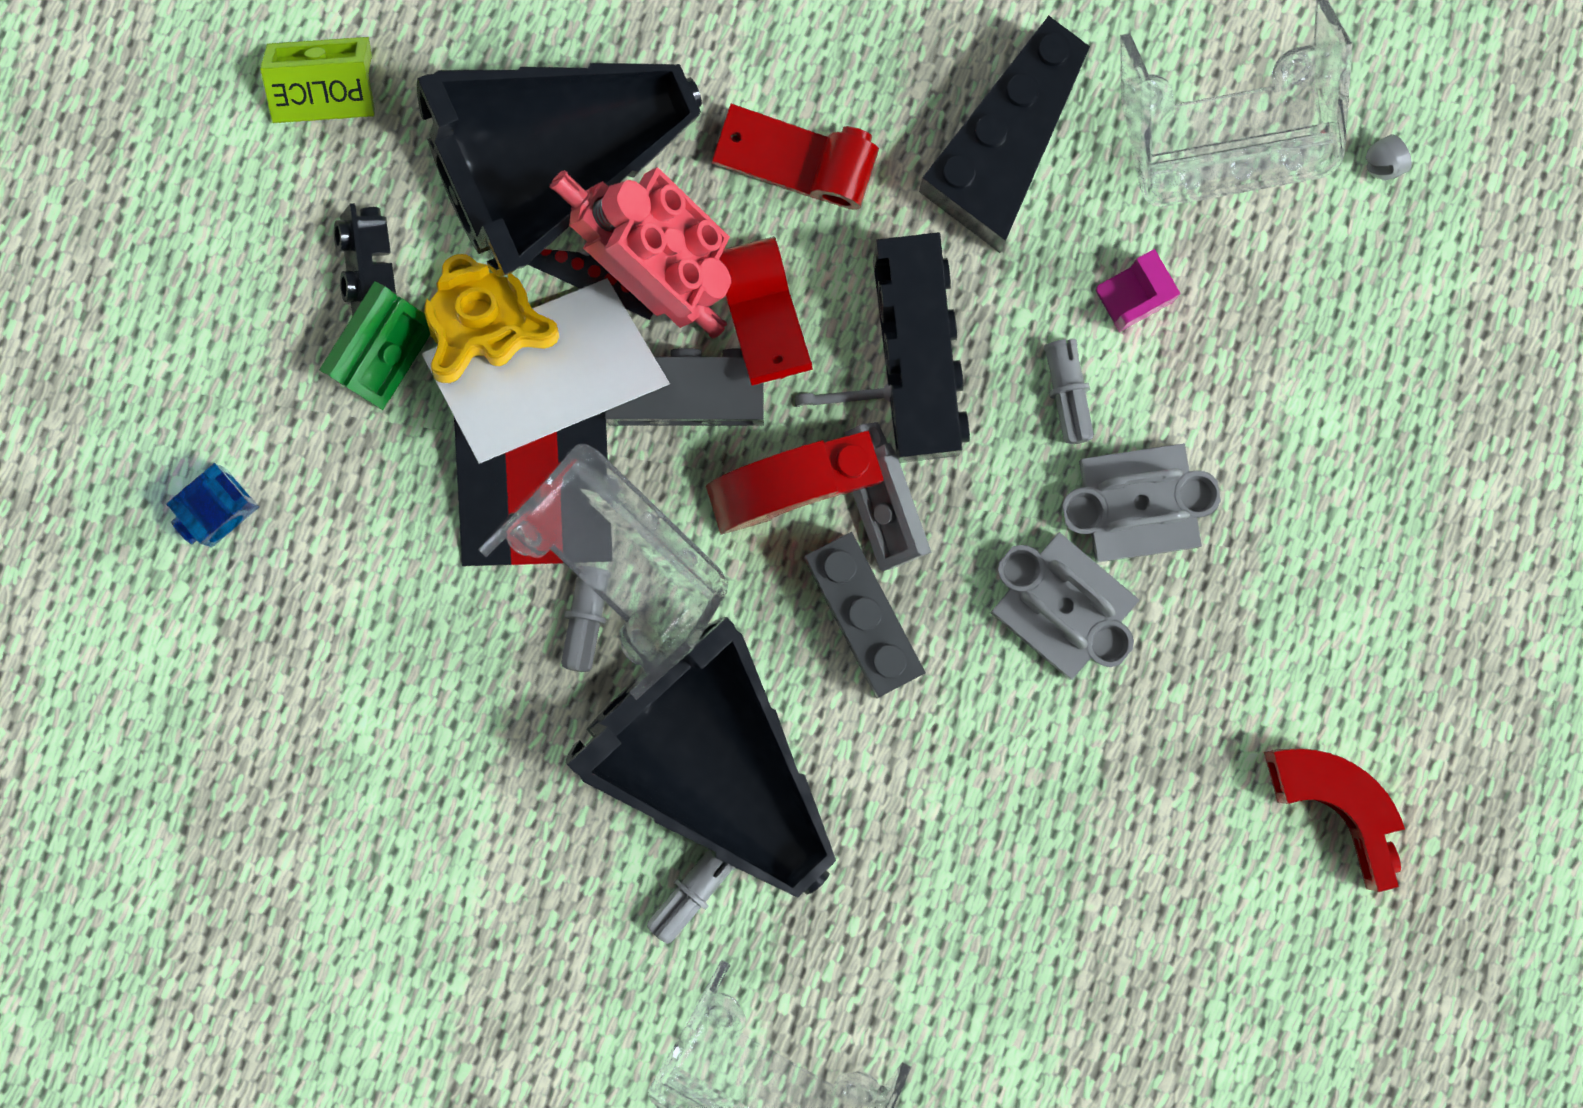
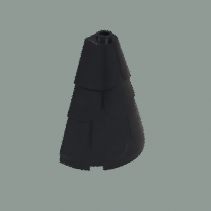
M590 63L588 68L520 67L518 70H438L434 74H427L417 78V98L420 114L423 120L430 118L433 120L429 134L431 138L427 140L445 190L473 247L478 254L486 251L491 254L493 259L486 261L488 268L499 277L513 273L516 269L524 268L570 227L571 206L549 187L556 175L561 171H567L568 175L585 191L602 181L609 187L610 185L622 182L627 177L634 178L696 120L701 113L699 107L702 105L701 95L696 83L691 77H685L680 64Z
M722 617L705 625L694 634L699 639L694 646L679 643L624 689L586 729L593 738L586 745L580 740L573 745L567 755L566 764L574 773L580 776L584 783L652 817L655 823L711 849L713 857L798 898L803 892L806 895L811 894L824 884L830 875L827 869L836 862V858L804 774L798 773L777 712L770 706L742 633L736 630L735 625L728 617Z

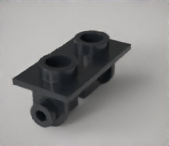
M350 203L340 215V220H336L334 223L335 247L338 252L344 251L346 271H342L340 276L341 295L344 302H351L352 316L374 281L386 286L397 295L392 263L373 264L372 256H385L391 253L387 217L381 216L379 207L362 208L359 210L360 216H357L355 203Z

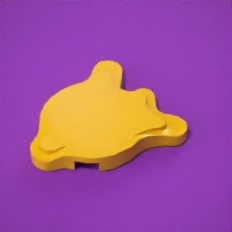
M466 254L453 255L444 262L442 275L436 283L438 291L431 301L428 299L425 301L424 313L431 337L438 345L431 362V370L434 379L441 383H452L458 380L471 359L475 356H485L491 365L502 366L523 347L545 349L552 347L559 339L557 324L531 308L527 292L518 278L511 273L507 277H499L494 273H490L488 265L478 263Z

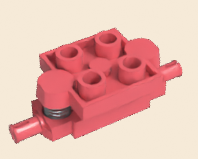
M656 167L645 173L640 183L627 180L608 187L602 181L585 191L568 175L567 171H561L552 180L553 183L549 187L571 206L569 226L587 241L583 247L587 253L656 316L665 314L680 328L695 321L712 339L722 334L725 330L724 327L727 326V322L709 306L724 298L731 285L729 271L719 260L730 236L669 177Z

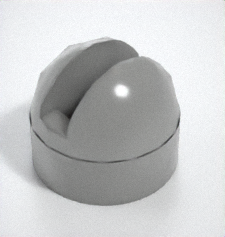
M1394 134L1375 142L1367 151V170L1374 178L1385 181L1395 179L1411 169L1412 161L1409 150L1402 139Z

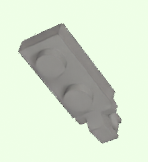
M874 422L859 425L844 433L845 436L869 430L883 475V482L853 491V495L879 569L886 571L932 552L897 454H895L891 444L887 442L879 423Z

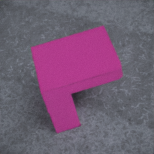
M1155 249L1137 258L1130 268L1096 287L1097 295L1119 332L1172 304L1181 294Z

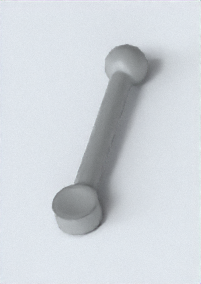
M886 384L884 388L819 395L813 393L799 394L795 396L796 407L803 405L814 406L885 398L890 402L891 385L888 386Z

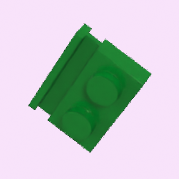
M374 281L319 371L336 380L369 403L384 410L431 335L425 314L391 292L386 286Z

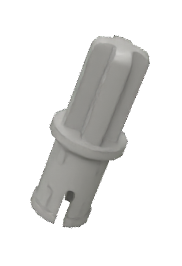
M1066 339L1044 345L1053 387L1049 391V396L1056 399L1064 441L1069 444H1080L1093 439L1094 436L1086 398V392L1090 390L1089 383H1084L1077 340L1069 339L1067 340L1068 343H1066Z
M578 566L571 611H566L564 615L565 618L569 619L561 664L562 667L568 670L589 672L593 665L599 627L606 624V618L602 617L611 572L596 567Z
M708 848V851L682 881L679 879L675 880L674 883L678 887L648 921L647 927L661 941L667 944L671 943L701 907L705 910L709 907L706 901L730 872L735 870V867L713 857L711 849Z

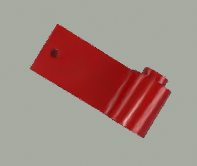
M731 103L711 163L814 199L847 209L858 210L861 208L879 148L871 142L872 135L859 128L845 126L842 132H833L827 137Z
M775 236L724 249L719 260L726 266L731 276V285L725 296L751 386L813 370L789 292Z

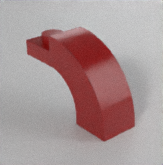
M868 430L828 442L821 440L761 459L714 479L706 485V489L720 535L768 522L781 514L808 504L878 485L884 479Z
M1276 749L1264 752L1277 803L1290 804L1303 800H1315L1333 809L1344 820L1350 831L1366 889L1382 892L1399 887L1395 873L1401 872L1400 858L1393 842L1386 841L1385 834L1405 830V827L1394 802L1378 781L1356 764L1328 752L1311 749Z

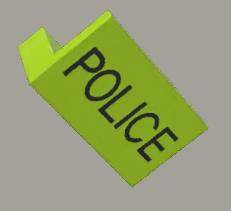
M369 37L267 44L260 70L272 123L375 116L368 75L372 59Z

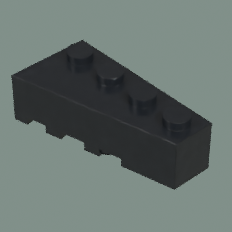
M1049 15L922 177L919 189L922 195L999 253H1001L1090 48L1087 43Z
M940 232L876 239L873 267L888 386L891 385L890 407L895 448L899 463L957 457L962 452V443L970 442V431L967 412H958L956 392L963 391V374L960 360L953 361L951 341L957 340V326L954 309H948L946 289H951L948 259L943 258Z

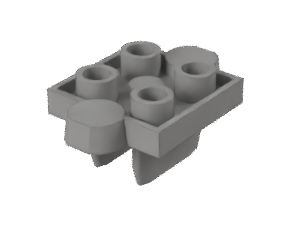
M1185 443L1083 458L1079 461L1083 487L1071 491L1065 497L1063 502L1065 524L1073 532L1091 534L1096 563L1195 549L1202 546L1197 518L1212 514L1218 508L1221 499L1218 481L1213 475L1205 471H1189Z
M1057 533L1041 553L1033 547L1017 545L1013 546L1001 559L998 567L999 576L1010 590L990 613L1066 678L1073 680L1090 658L1102 666L1114 667L1120 665L1133 650L1134 640L1132 633L1122 621L1139 602V599L1063 534Z

